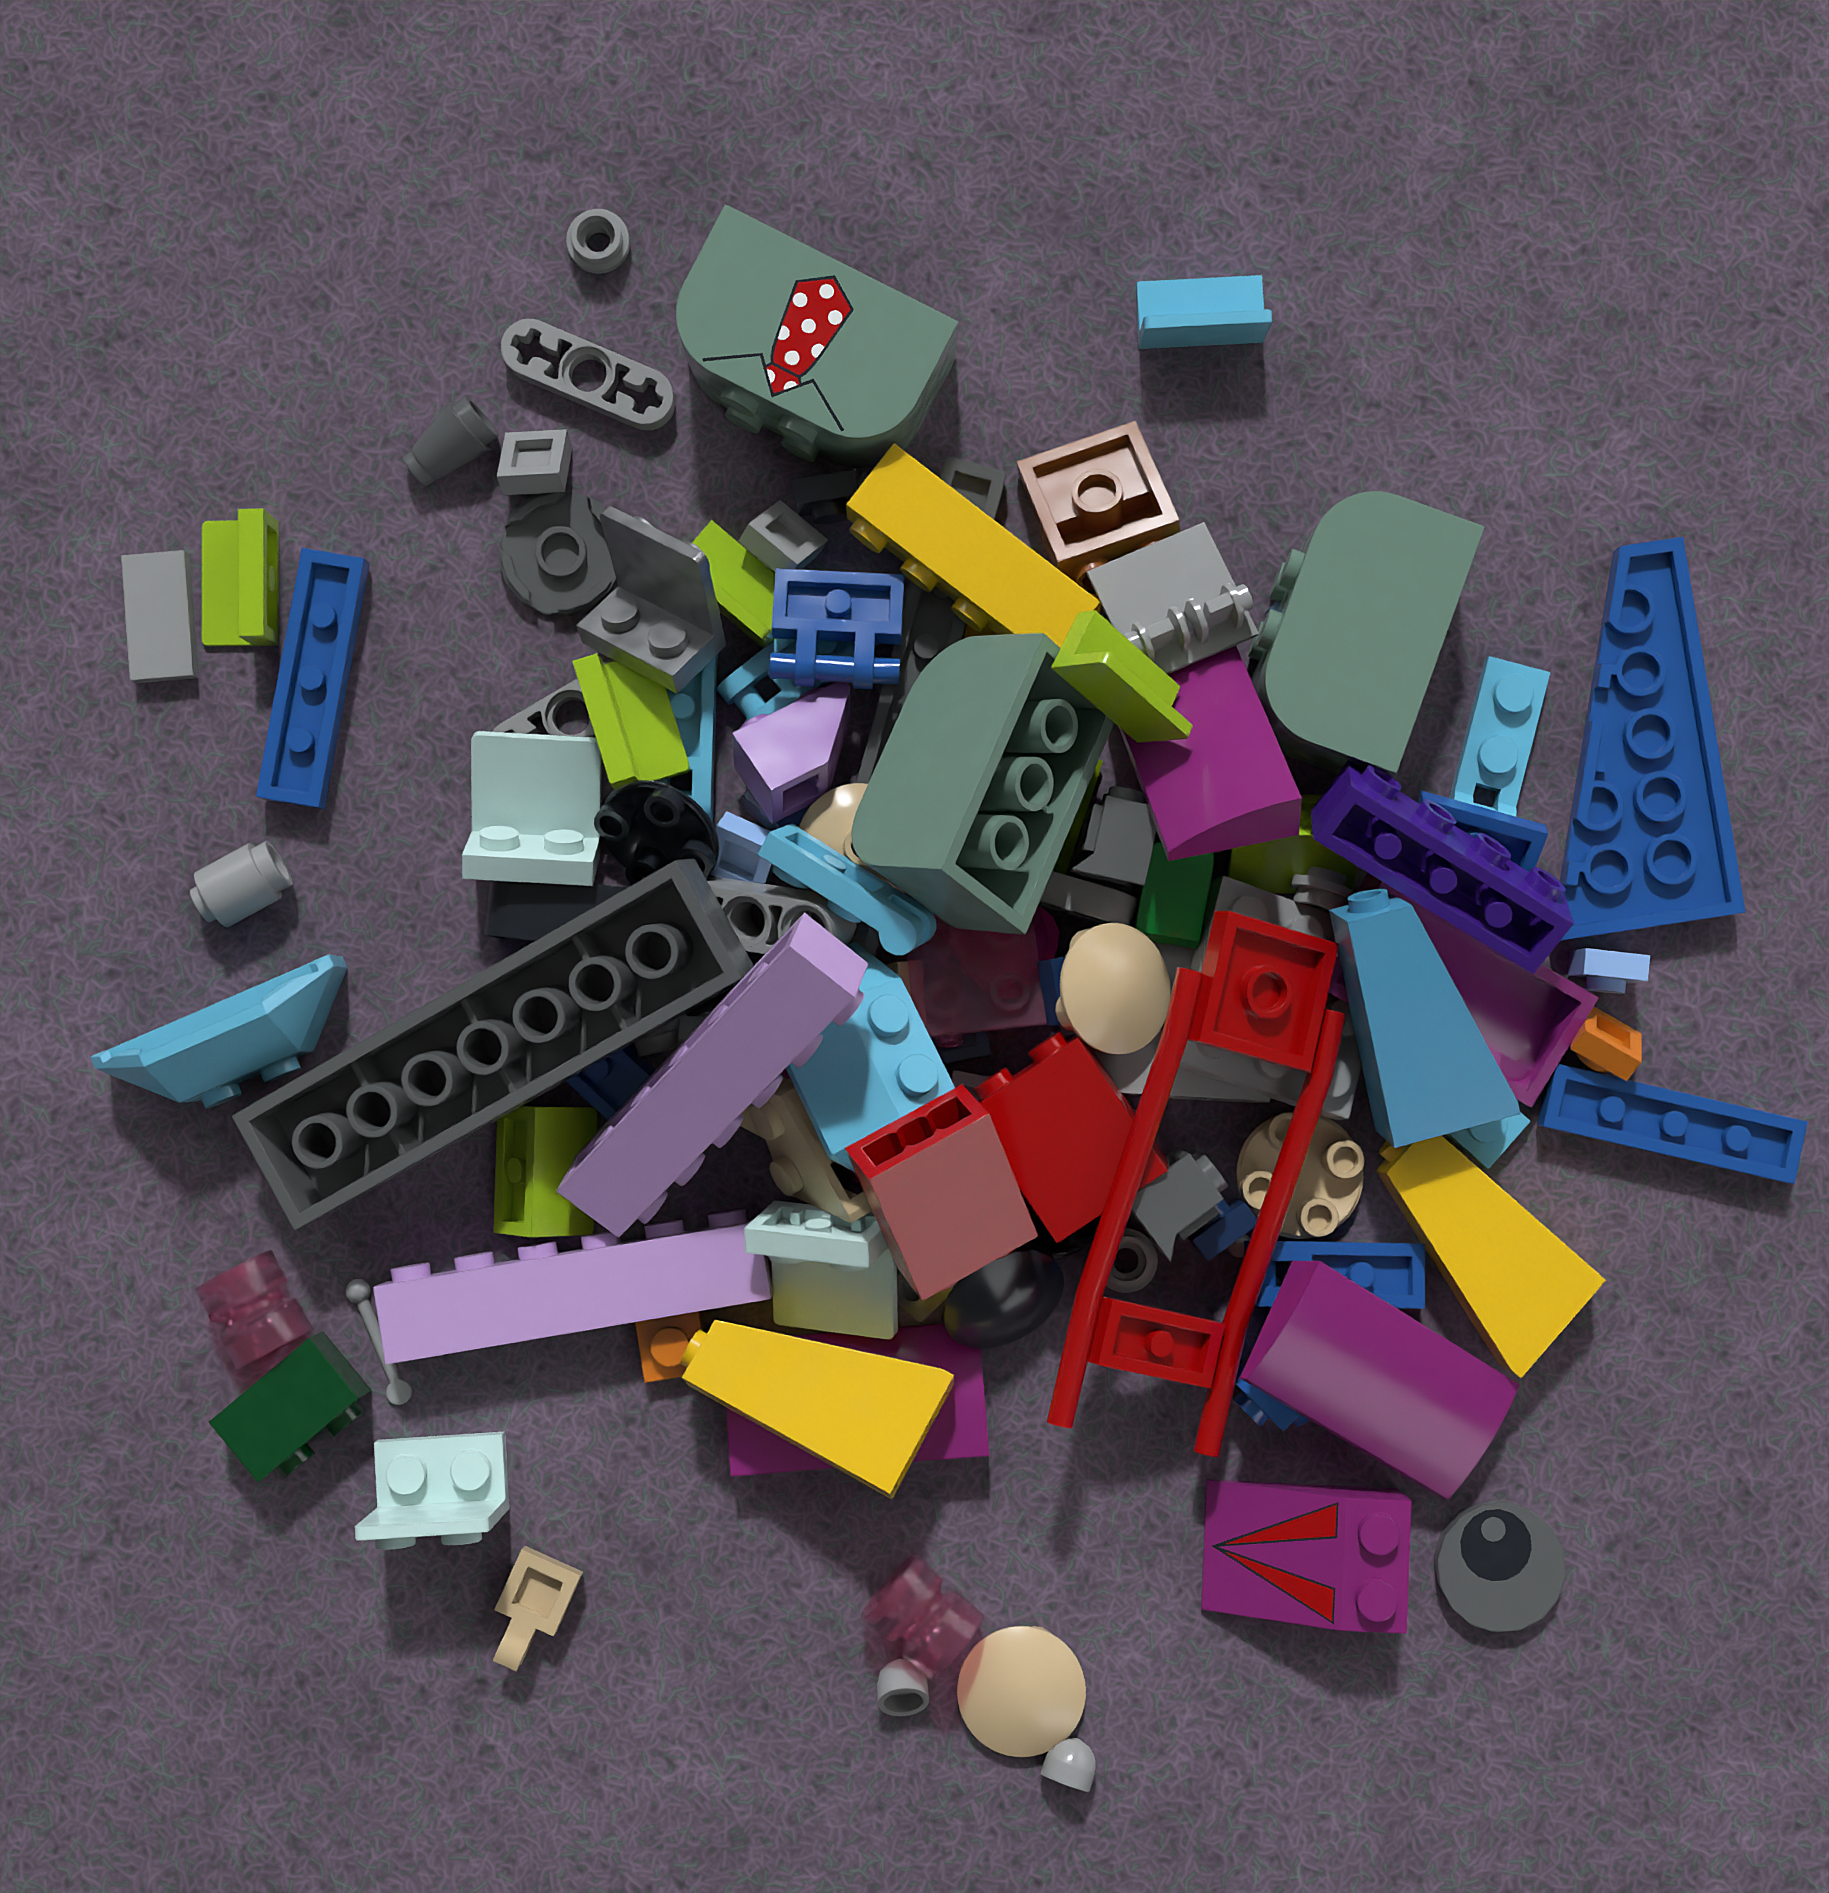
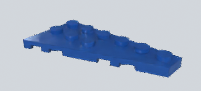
M1683 537L1624 545L1613 551L1560 882L1566 889L1564 894L1574 924L1561 941L1746 913Z

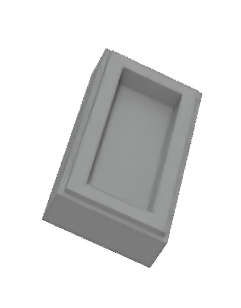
M185 550L121 555L130 681L146 683L199 678L190 554Z

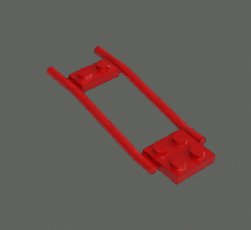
M1215 911L1201 972L1177 967L1163 1032L1076 1291L1047 1423L1063 1428H1073L1087 1362L1104 1367L1207 1388L1193 1451L1219 1458L1247 1328L1333 1078L1346 1014L1325 1009L1339 946L1338 943L1232 911ZM1188 1041L1292 1070L1307 1072L1222 1323L1103 1296Z

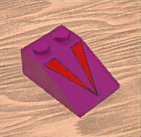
M1206 1479L1201 1609L1340 1631L1407 1634L1412 1501L1398 1488Z

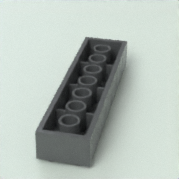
M675 860L232 1115V1118L295 1231L329 1216L679 1018V1016L685 1015L737 985L754 965L696 860Z

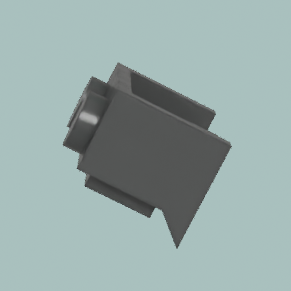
M1110 786L1108 793L1103 794V799L1099 805L1093 804L1085 814L1075 857L1084 861L1072 868L1066 874L1067 876L1133 893L1134 884L1145 885L1157 829L1143 792Z
M1174 1149L1165 1156L1168 1160V1171L1138 1190L1130 1213L1153 1243L1156 1250L1170 1262L1175 1235L1184 1240L1219 1214L1220 1211L1215 1205L1223 1200L1220 1192L1228 1187L1222 1175L1205 1155L1200 1156L1196 1152L1191 1156L1190 1153L1179 1149Z

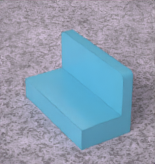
M1262 275L1136 282L1138 349L1263 343L1272 325V311L1269 309L1264 310Z

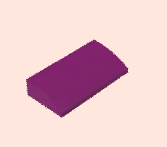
M1236 645L1167 674L1181 686L1172 707L1193 725L1188 739L1137 743L1119 727L1168 861L1299 835L1302 797Z
M1367 873L1356 893L1371 889H1386L1388 894H1394L1413 906L1517 1100L1532 1107L1599 997L1542 964L1532 974L1370 873ZM1337 951L1328 992L1349 1004Z
M1292 1261L1240 1376V1379L1443 1499H1449L1474 1469L1498 1431L1520 1386L1517 1382L1321 1261Z
M944 1323L898 1327L897 1333L891 1339L835 1332L791 1335L802 1339L941 1368L953 1374L954 1385L913 1462L990 1456L981 1348H971L956 1342L948 1334ZM726 1407L731 1476L834 1468Z

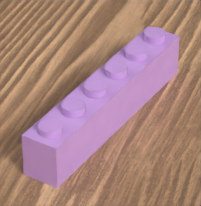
M804 912L575 1155L556 1192L618 1238L636 1219L646 1224L664 1203L668 1195L665 1190L674 1181L678 1185L683 1186L693 1177L705 1158L702 1152L711 1143L718 1148L725 1145L740 1126L743 1120L741 1113L751 1103L755 1107L760 1108L771 1098L783 1079L780 1073L790 1063L800 1068L809 1060L823 1039V1035L820 1033L830 1022L833 1021L838 1026H841L854 1014L865 996L859 990V986L868 963Z
M737 1209L707 1215L709 1227L684 1231L682 1219L644 1226L646 1238L621 1242L620 1237L618 1238L610 1231L582 1236L581 1249L558 1252L556 1241H549L518 1247L519 1259L494 1263L493 1252H484L454 1258L456 1270L431 1274L429 1262L391 1269L392 1281H387L373 1287L385 1365L768 1300L773 1296L769 1258L767 1255L745 1253L744 1228L754 1219L747 1220L746 1209Z

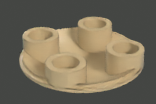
M1107 923L1077 932L1070 942V949L1064 959L1060 976V997L1056 1003L1055 1012L1062 1027L1069 1031H1075L1086 1044L1107 1054L1132 1053L1146 1046L1154 1039L1163 1026L1170 1001L1169 974L1162 955L1145 934L1125 924Z
M1294 1111L1278 1114L1261 1123L1249 1135L1240 1151L1236 1170L1237 1186L1242 1201L1247 1204L1256 1218H1258ZM1319 1116L1279 1234L1280 1236L1293 1239L1326 1236L1351 1215L1359 1201L1363 1187V1166L1365 1162L1363 1152L1341 1126L1325 1116Z
M1013 1626L989 1634L973 1647L960 1667L957 1698L966 1726L982 1744L993 1751L1007 1756L1030 1757L1048 1752L1049 1749H1053L1056 1744L1070 1736L1083 1713L1086 1686L1079 1661L1062 1640L1043 1627Z

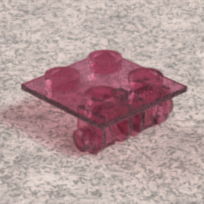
M934 915L936 919L935 934L929 941L908 952L907 959L912 1001L930 1038H936L938 1047L953 1048L960 1046L963 1043L962 1034L1047 1024L1037 968V961L1039 960L1033 918L1026 934L958 929L949 926Z

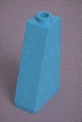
M1371 889L1349 896L1347 898L1349 905L1329 910L1335 941L1339 944L1338 955L1375 1131L1394 1148L1519 1115L1520 1110L1515 1095L1413 906L1394 894H1388L1386 889Z

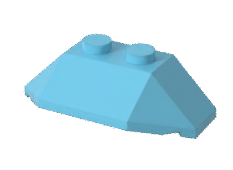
M857 942L848 944L847 947L868 963L859 986V990L865 994L861 1004L843 1025L838 1026L833 1021L830 1022L820 1033L823 1035V1039L819 1047L803 1066L797 1068L794 1064L790 1063L786 1067L828 1158L852 1171L854 1169L845 1147L955 1088L901 977Z
M328 954L132 1040L90 1057L94 1068L179 1103L202 1100L205 1109L220 1105L242 1094L238 1084L261 1074L264 1083H269L301 1069L297 1058L314 1051L346 973L347 966L342 956Z

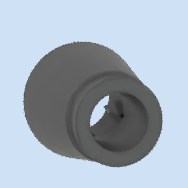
M464 396L456 404L448 401L412 446L411 451L403 457V461L412 474L424 486L429 487L436 480L444 478L490 452L491 447L489 444L499 436V433L483 411L469 397Z

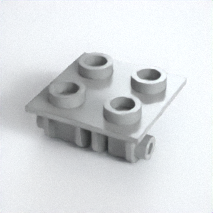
M1205 522L1087 571V576L1110 624L1166 674H1170L1259 635L1248 610L1254 607L1251 594L1244 584L1236 587Z

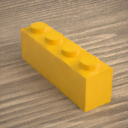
M895 443L846 504L847 519L853 522L849 531L862 544L876 553H880L884 547L904 562L900 570L909 580L929 593L936 586L955 601L951 610L962 621L979 632L987 626L998 635L1044 633L1061 648L1079 612L1097 610L1100 601Z

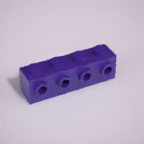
M1348 760L1311 810L1313 839L1534 974L1574 924L1564 894L1566 889L1562 883L1541 868L1533 867L1528 872L1509 860L1511 858L1510 852L1492 837L1479 833L1474 838L1454 826L1456 819L1439 804L1428 799H1424L1419 804L1399 792L1401 785L1387 772L1373 765H1369L1364 770Z

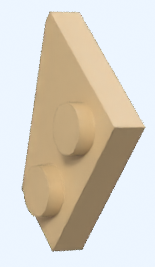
M783 1077L775 1093L762 1107L752 1106L750 1109L752 1122L760 1135L766 1139L773 1162L770 1163L772 1178L785 1195L796 1197L838 1218L853 1223L872 1211L864 1192L855 1194L842 1187L830 1166L835 1161L828 1158L793 1082Z

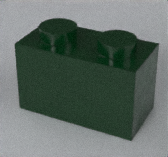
M324 1331L304 1341L208 1423L257 1482H260L276 1470L285 1479L315 1454L308 1445L310 1441L326 1428L335 1437L365 1412L358 1404V1401L368 1394L371 1388Z

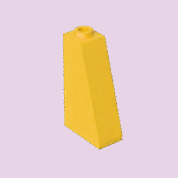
M1442 1135L1394 1148L1386 1141L1379 1150V1154L1385 1160L1377 1168V1174L1421 1243L1425 1244L1426 1251L1497 1362L1507 1371L1522 1378L1606 1279Z
M714 1320L707 1333L702 1330H698L695 1333L681 1359V1365L687 1367L682 1379L689 1387L890 1499H893L954 1385V1375L941 1368Z

